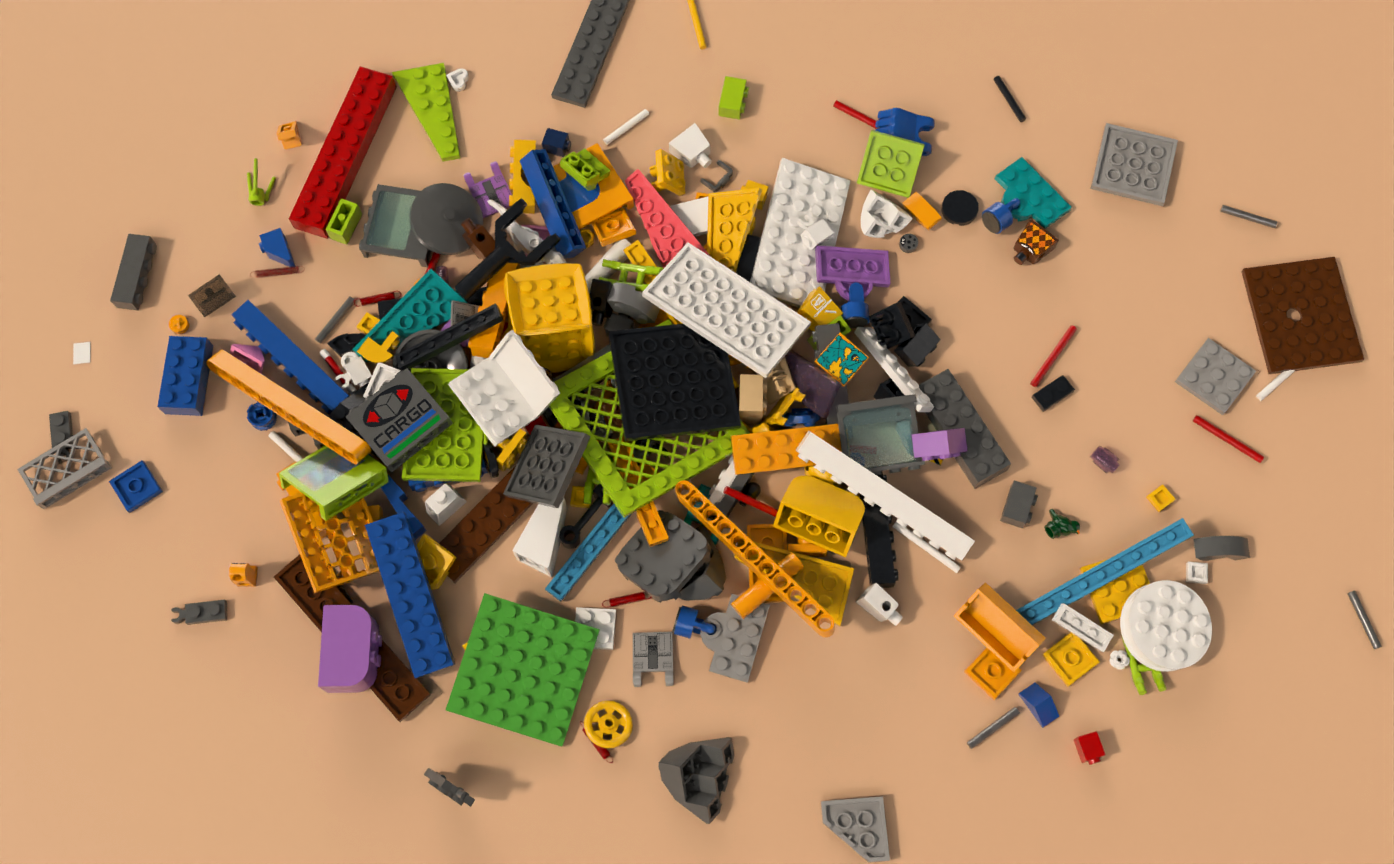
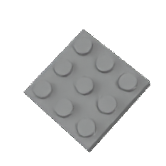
M1208 338L1175 382L1218 413L1224 415L1255 374L1256 370Z

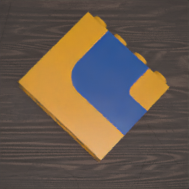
M598 143L586 150L609 168L611 172L608 177L597 183L594 190L588 191L560 167V163L553 166L579 229L624 205L627 210L634 208V200Z

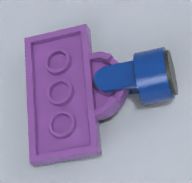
M817 245L815 248L817 283L835 284L840 296L848 300V303L841 306V311L843 312L841 316L850 328L866 326L870 322L869 305L864 303V299L869 295L873 286L889 287L891 284L888 251Z

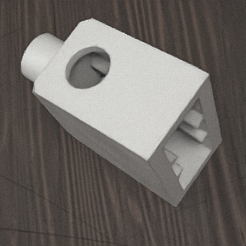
M695 123L669 142V152L690 168L698 163L703 168H707L712 162L708 157L710 154V144Z
M446 483L425 501L426 513L440 526L467 501L454 487Z
M877 583L867 587L856 601L858 605L880 622L888 619L896 626L903 618L895 610L899 604Z

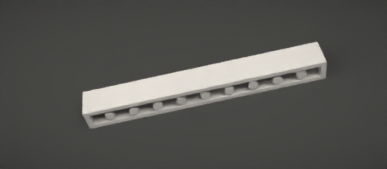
M809 430L796 448V451L799 453L797 457L806 463L809 460L816 464L814 468L823 474L825 471L832 474V480L838 484L844 482L848 485L847 490L856 496L858 493L865 496L863 499L871 506L877 504L881 507L880 511L886 516L894 515L898 518L896 520L897 523L905 528L909 525L914 529L912 533L921 539L924 536L930 539V545L936 549L942 547L946 550L945 554L951 559L959 558L963 560L975 540Z

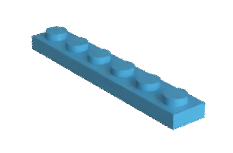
M613 504L547 585L545 590L561 602L631 514L623 518L615 504Z

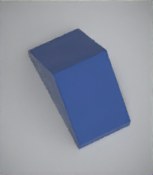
M1033 683L1018 694L1042 728L1059 717L1051 695L1038 684Z

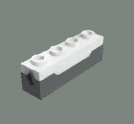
M733 454L728 461L729 467L727 470H722L718 478L720 481L718 485H713L709 492L711 496L708 499L727 518L738 500L724 494V488L728 486L743 493L742 491L755 474L754 472L735 475ZM711 515L708 517V520H715L717 516Z

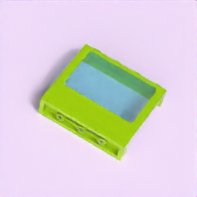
M327 446L320 448L279 473L281 487L285 489L292 485L318 504L321 518L325 521L388 483L387 468L370 455H367L356 465Z

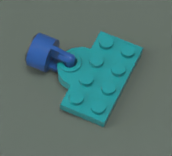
M1021 157L995 176L994 179L1006 191L1002 196L1001 202H995L982 212V221L985 227L995 234H999L1011 226L1013 218L1018 219L1019 222L1032 217L1041 227L1046 229L1068 213L1072 207Z

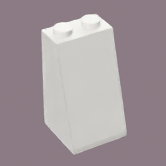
M564 497L559 508L538 504L512 550L518 561L551 578L554 574L561 542L559 534L564 527L568 510Z

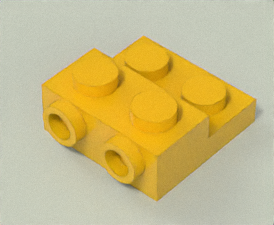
M425 534L418 542L417 547L431 590L440 588L449 574V568L457 557Z

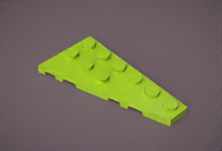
M444 63L392 72L394 79L397 81L442 161L460 159Z

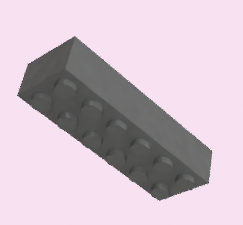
M949 369L919 384L920 390L930 398V402L934 406L931 412L925 413L937 431L965 428L967 451L960 452L961 456L954 458L974 489L1009 469L1010 461Z

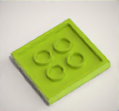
M871 130L857 184L909 198L925 144Z

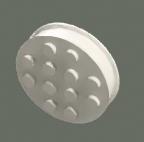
M1162 580L1140 587L1128 597L1121 612L1120 628L1126 647L1136 660L1150 669L1169 672L1189 667L1204 656L1210 645L1212 623L1208 609L1202 599L1191 588L1179 582Z

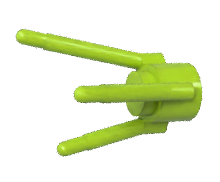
M257 158L254 159L253 188L251 173H247L248 201L252 205L262 206L264 201H269V195L276 177H272L266 193H264L262 188H258Z

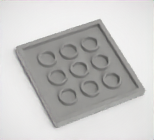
M1106 123L1090 189L1163 206L1178 140Z

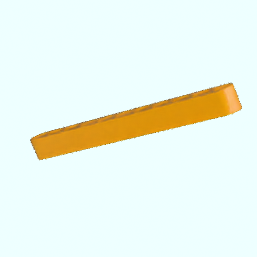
M219 350L206 361L208 368L213 373L351 463L357 465L371 452V448L366 441L225 350Z
M686 480L677 483L675 491L678 500L820 636L826 638L833 635L835 631L834 619L695 486ZM683 490H689V493L685 495L680 494ZM698 502L703 503L701 507H694ZM711 515L717 516L715 520H708V517ZM725 528L731 529L727 534L721 533ZM739 541H742V542L745 543V544H744L743 546H741V547H736V546H735V544H736L737 542H739ZM754 554L759 556L756 560L749 559ZM765 568L773 569L769 574L763 573ZM780 581H785L787 583V585L782 588L777 586V584ZM794 595L802 597L799 601L791 600ZM810 608L816 610V613L813 615H808L805 612ZM827 622L831 626L828 629H822L820 625Z

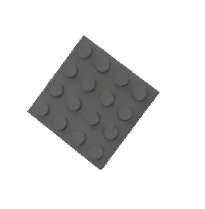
M535 425L503 494L509 498L559 508L587 447L590 436L586 433Z

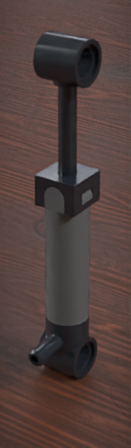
M647 439L637 440L635 445L646 447ZM650 439L649 448L659 450L661 441ZM662 447V451L669 452L664 447ZM634 448L633 455L635 458L643 459L645 451ZM647 451L646 459L652 452ZM598 484L593 490V496L596 500L575 526L568 525L561 529L559 536L565 548L574 549L580 544L581 529L603 504V486L601 484ZM611 500V503L609 505H604L609 508L613 504V501ZM568 534L575 535V538L573 540H565V537Z

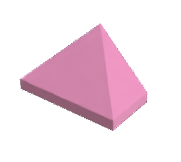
M231 345L230 354L262 374L265 360L262 350L258 346Z

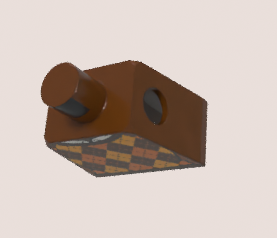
M1030 219L1015 243L1013 249L1017 254L1013 259L1019 265H1022L1026 260L1031 264H1035L1055 249L1059 239Z

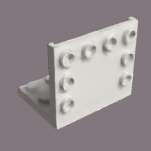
M513 330L504 336L487 359L453 379L448 384L494 447L515 434L519 429L524 428L539 418L560 394L557 385L549 379L545 369L537 363L533 353L527 350L521 337L515 334Z

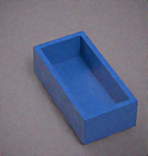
M169 336L157 406L164 414L203 415L210 371L206 361L212 357L213 345L207 337Z

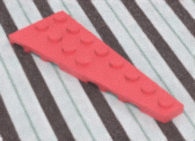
M639 169L624 180L663 268L666 267L687 242L709 255Z

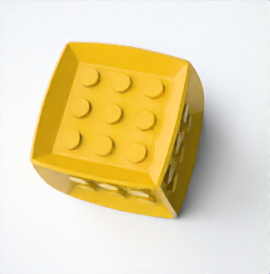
M544 264L509 271L505 274L504 292L508 307V328L504 331L501 340L508 332L513 330L515 334L521 337L524 346L533 353L535 360L545 369L546 373L567 371L591 355H594L595 342L590 297L581 264Z

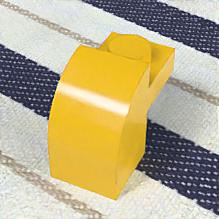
M392 331L381 346L368 337L357 352L373 363H387L394 358V355L389 351L391 349L395 350L399 345L400 341L398 339L400 336Z

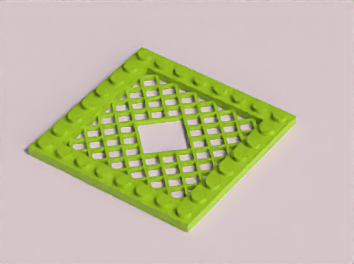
M668 319V320L662 322L661 324H659V325H657V326H665V325H673V324H672L671 321ZM611 351L555 381L554 383L557 385L560 394L549 405V408L564 430L586 433L590 436L582 457L623 518L671 491L678 482L687 481L732 455V435L750 434L741 421V428L723 430L725 433L723 436H721L722 430L719 431L718 437L707 435L708 432H705V434H687L690 435L689 444L679 442V435L676 436L675 440L666 439L665 437L651 438L652 440L661 441L659 450L649 448L650 439H647L646 447L635 445L636 440L632 444L622 442L623 426L622 428L611 426L613 418L621 419V415L614 414L615 406H619L617 388L606 386L608 378L615 379V375H611L614 373ZM605 378L604 385L595 384ZM589 387L587 394L578 393ZM592 387L602 389L601 398L590 395ZM605 390L616 392L614 401L603 398ZM575 396L586 398L584 407L574 404ZM589 399L599 401L598 410L587 407ZM602 402L613 405L611 413L601 411ZM576 409L583 411L582 418ZM586 411L596 413L595 422L584 420ZM599 414L610 417L608 425L597 423ZM587 425L594 426L592 432L587 427ZM596 427L607 429L606 436H596ZM610 430L621 432L619 441L608 438ZM693 436L704 438L702 447L691 444ZM706 439L713 440V442L705 446ZM597 440L604 441L603 449ZM607 442L618 445L616 453L605 451ZM664 442L674 444L673 453L662 451ZM620 445L631 448L629 456L619 454ZM677 445L687 447L686 456L675 454ZM634 448L645 451L643 459L632 457ZM690 448L697 450L696 452L689 455ZM647 451L658 454L656 462L646 460ZM608 456L615 457L614 463L611 462ZM660 456H670V465L659 463ZM617 458L628 460L626 469L616 467ZM674 458L682 459L677 463L673 464ZM631 461L642 463L640 472L629 470ZM645 464L655 466L654 475L643 473ZM658 467L665 468V470L657 474ZM618 471L625 473L624 480ZM628 473L639 476L637 484L626 482ZM642 477L649 478L640 484Z

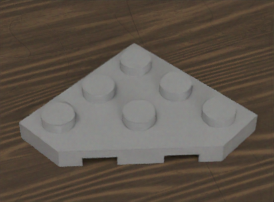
M883 796L821 801L822 821L825 826L868 863L890 861Z

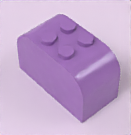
M324 605L318 687L327 693L363 692L369 689L376 680L377 668L381 665V655H378L379 647L382 646V635H379L380 630L377 621L362 607L357 605Z

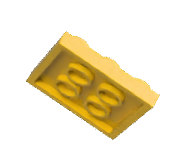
M1106 560L1081 567V574ZM1143 565L1089 594L1101 625L1120 619L1123 606L1128 597L1140 587L1150 584Z

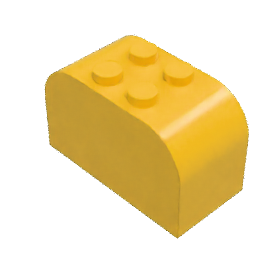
M798 476L790 482L781 500L773 527L846 557L864 515L865 506L862 500L851 492L812 476Z

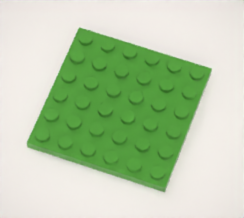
M484 593L446 711L562 747L600 629Z

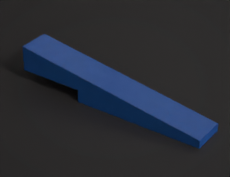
M388 475V483L383 485L381 489L397 514L402 512L407 514L416 540L427 530L404 505L403 502L408 497Z

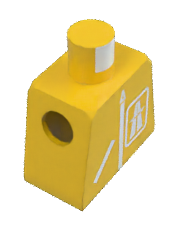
M820 286L809 293L797 311L798 314L811 322L808 328L811 331H815V327L818 325H827L843 314Z

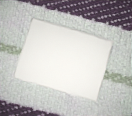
M90 342L74 344L73 364L90 363Z

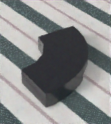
M346 333L335 337L327 344L342 357L347 352H354L352 349L367 334Z

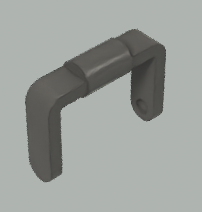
M718 160L717 164L728 173L719 180L716 186H713L704 178L700 180L703 185L713 192H717L721 187L723 188L733 175L732 168L721 160Z

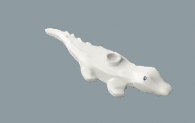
M493 200L487 201L500 215L507 211ZM515 221L506 228L512 238L515 249L518 252L523 250L526 255L531 253L543 241L537 231L521 226ZM554 247L534 266L542 265L543 262H546V264L566 263L560 252H556Z

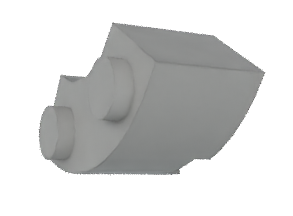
M623 283L613 284L607 302L614 312L629 315L641 324L655 323L660 310L659 307L642 297V293L636 291L635 286Z

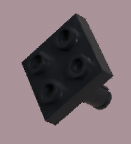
M897 302L869 316L870 323H872V327L877 334V339L881 340L879 344L882 346L886 345L887 349L915 337L901 302Z

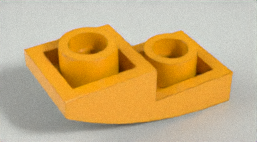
M917 192L913 193L902 203L904 208L913 214L916 220L927 230L931 229L942 219L939 213Z

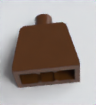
M470 218L461 223V226L466 231L462 235L478 259L484 260L495 250V240L483 225H475Z

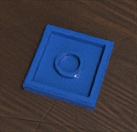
M143 460L109 481L129 513L163 492Z

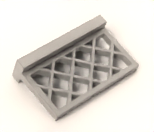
M85 428L23 465L18 471L32 493L36 505L45 509L112 467L105 459L89 430ZM86 435L88 438L86 447L77 446L79 439ZM63 448H72L69 457L60 456ZM76 449L85 450L82 460L73 458ZM89 451L97 453L99 458L92 462L86 461ZM48 457L55 458L52 468L43 466L45 459ZM59 459L68 460L65 470L56 469ZM72 461L81 463L79 470L76 472L69 471ZM32 467L37 468L35 478L28 477L25 471ZM42 469L50 471L48 481L39 479ZM55 472L64 473L61 481L58 483L52 482ZM38 482L46 483L45 491L38 494L36 492Z

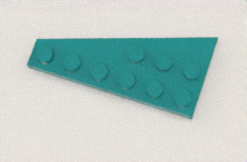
M430 269L352 350L368 363L370 361L357 352L368 337L381 346L393 331L400 336L398 339L400 345L411 334L422 330H431L450 320L452 300L463 303L467 302L438 274Z

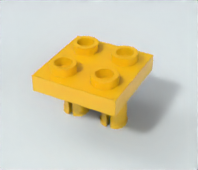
M663 149L655 151L656 165L650 166L649 169L652 177L657 176V181L651 182V185L657 192L668 189L678 196L684 195L686 183L684 180L683 161Z
M519 429L512 439L509 440L507 438L495 446L496 449L502 452L497 458L498 468L503 472L506 468L510 469L516 461L514 459L518 453L522 454L527 440L526 432L522 429Z

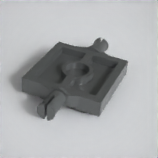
M430 768L424 773L430 779L428 782L430 785L462 806L463 803H466L471 807L474 803V798L469 796L463 788L457 787L446 780L444 775L434 772Z

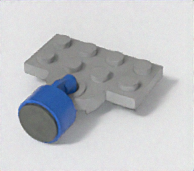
M731 594L726 613L717 612L711 614L705 620L697 618L699 610L683 605L679 607L672 632L675 635L689 639L692 632L700 634L705 646L714 651L709 671L748 683L770 605L762 603L745 619H742L730 605L739 596Z

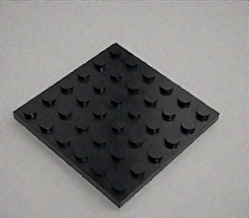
M685 324L608 332L625 441L741 428L727 352Z

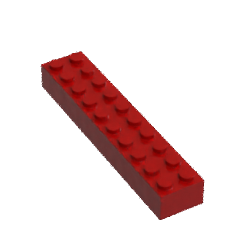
M359 67L290 214L289 221L294 229L328 239L329 235L325 229L341 198L346 199L397 88L393 76Z

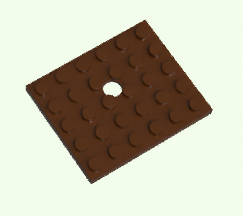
M1335 257L1244 268L1241 271L1268 374L1360 363L1364 360ZM1290 309L1298 311L1300 320L1294 322L1291 318H1288L1287 311Z

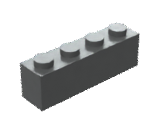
M128 234L110 299L116 308L138 311L139 306L143 302V291L148 284V272L152 269V257L157 249L156 243L150 236Z

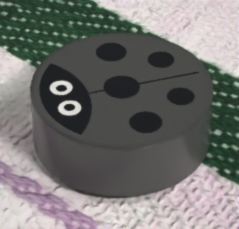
M913 234L903 235L899 242L900 249L905 253L914 252L918 246V239Z

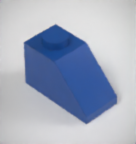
M281 228L259 235L261 239L259 246L262 253L266 252L269 259L286 266H295L289 245Z

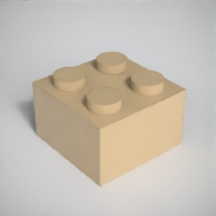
M740 374L739 416L742 422L761 424L762 417H766L767 400L763 399H766L767 381H763V376Z

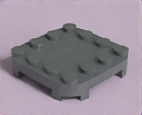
M658 510L669 540L650 547L641 527L621 549L615 558V562L627 580L629 579L652 596L655 601L661 603L673 598L677 600L681 596L679 591L704 563L706 565L709 564L711 548L702 533L674 514Z

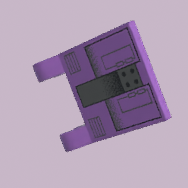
M496 161L490 164L495 176L474 183L470 173L464 174L465 182L481 208L483 219L498 213L495 208L488 204V200L497 202L505 209L511 207L509 206V195L512 194Z

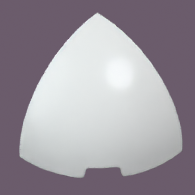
M872 189L870 190L861 213V228L864 235L883 238L885 234L897 233L908 225L912 217L906 211Z

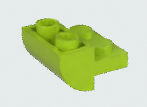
M585 148L578 153L571 152L560 161V167L588 191L594 190L597 183L608 177L611 172L609 168Z

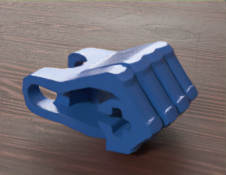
M892 108L878 112L879 120L876 121L877 129L875 131L925 144L922 156L931 154L932 145L922 141L919 133L921 131H930L935 127L933 118L917 115L901 108Z

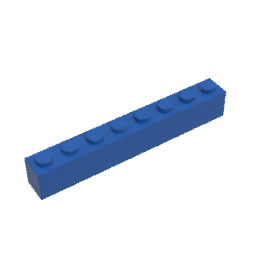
M249 300L231 314L235 319L233 323L241 331L245 329L248 332L246 336L253 343L257 341L260 344L258 347L265 354L269 352L272 355L271 360L277 366L282 365L285 368L283 371L290 378L294 376L297 379L296 384L303 391L307 389L310 392L308 395L316 403L320 401L323 404L321 408L328 415L334 411L340 402L349 397L343 389Z

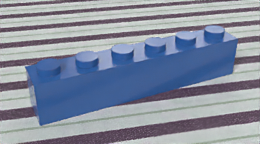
M546 149L531 150L520 160L521 166L550 236L556 233L561 238L555 246L556 251L560 252L564 259L574 258L586 249V245Z

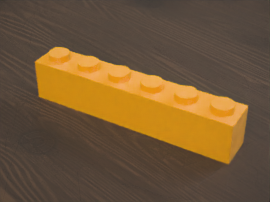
M507 263L487 282L488 288L487 291L483 292V304L479 306L478 312L496 303L500 309L503 321L469 338L468 347L471 348L472 356L488 358L498 346L508 314L504 292L505 274L509 271L521 269L520 264Z

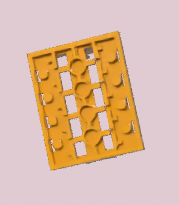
M303 493L280 500L314 593L335 586L338 587L344 583L348 584L356 579L380 572L365 527L366 524L372 523L373 519L364 498L343 510L346 518L339 520L335 515L327 521L321 518L318 504L315 503L316 507L309 508L308 501L311 499ZM318 511L323 525L316 526L312 516L313 512ZM347 522L353 535L348 538L344 536L341 529V524ZM324 529L330 541L326 545L323 544L319 531ZM355 540L359 555L353 556L351 554L348 542ZM326 549H333L337 562H330ZM362 559L366 569L358 571L355 561ZM334 567H340L341 571L337 574L341 576L340 578H336L333 570Z

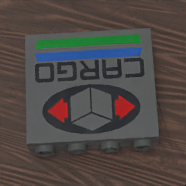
M408 368L404 371H399L395 378L388 383H384L376 393L366 397L362 404L352 408L348 415L345 416L391 472L453 424L449 416Z

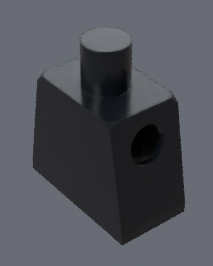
M592 279L589 297L593 325L602 326L603 318H610L613 309L607 302L613 286L609 281Z

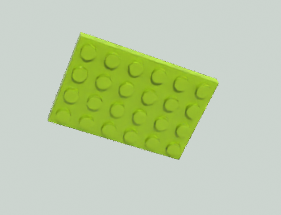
M411 368V373L449 416L453 424L403 463V480L481 482L484 432L448 385L450 381L469 369Z

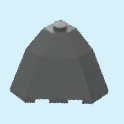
M703 524L696 528V530L702 533L709 542L711 560L708 565L704 563L679 591L681 594L679 598L686 601L709 599L714 595L718 596L724 590L726 574L723 560Z
M732 738L690 742L669 751L658 762L661 780L673 798L706 824H710L721 810L720 795L721 791L725 792L729 778L726 775V771L734 758Z

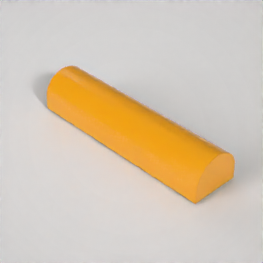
M792 552L777 564L791 578L804 568L802 562ZM759 579L730 605L742 619H745L775 592ZM780 581L777 586L782 587L786 582Z

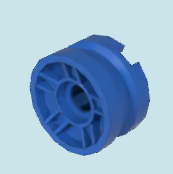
M257 401V403L249 406L247 419L254 428L265 431L275 425L277 414Z

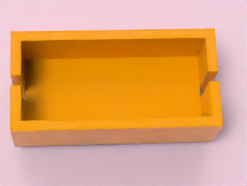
M986 582L976 590L954 615L961 624L1013 672L1046 639Z

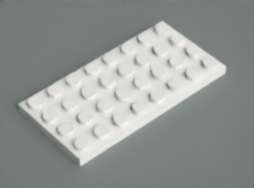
M785 158L781 159L750 283L776 300L798 308L801 307L809 293L820 286L825 292L827 283H817L815 249L811 251L803 243L801 235L806 229L799 227L797 221L802 218L807 223L805 216L808 213L812 216L815 223L824 219L834 234L820 246L835 247L850 180Z
M689 242L642 292V297L764 378H767L811 324L809 320Z

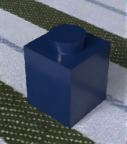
M547 128L542 141V147L546 149L547 153L564 157L566 151L570 150L571 141H569L568 133Z

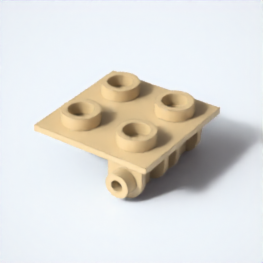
M785 356L767 378L763 377V381H767L766 398L769 405L796 388Z

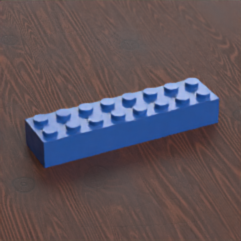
M402 512L366 524L368 537L414 678L455 665L456 663L407 514Z

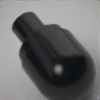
M750 482L742 492L756 499L761 492V487L756 482ZM742 501L739 502L741 506L746 507V503Z

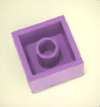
M965 428L911 434L914 458L922 457V461L961 456L960 452L967 451Z

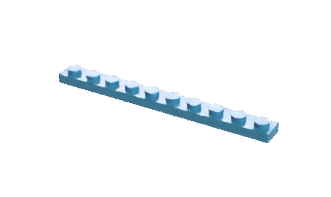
M1182 518L1016 611L1031 625H1034L1057 612L1061 603L1067 606L1193 537L1194 534Z

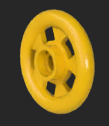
M615 701L596 703L588 710L584 720V728L588 738L595 745L602 748H615L625 743L630 737L633 727L629 711ZM605 709L607 714L600 718L597 712ZM615 710L622 715L619 720L612 715ZM611 721L612 726H606L605 722ZM598 722L600 730L594 731L592 723ZM619 725L624 727L622 734L616 732ZM603 733L611 734L612 739L604 740Z

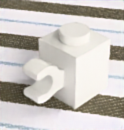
M808 213L805 216L807 223L802 218L797 223L799 227L806 229L801 235L802 241L812 251L817 245L820 246L829 240L834 233L824 219L815 223L812 216Z
M360 356L343 366L347 373L340 374L335 378L336 380L340 378L345 379V384L340 387L344 389L349 385L350 379L354 386L359 384L361 387L370 382L368 378L372 377Z

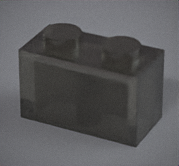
M220 274L188 295L204 317L236 297Z

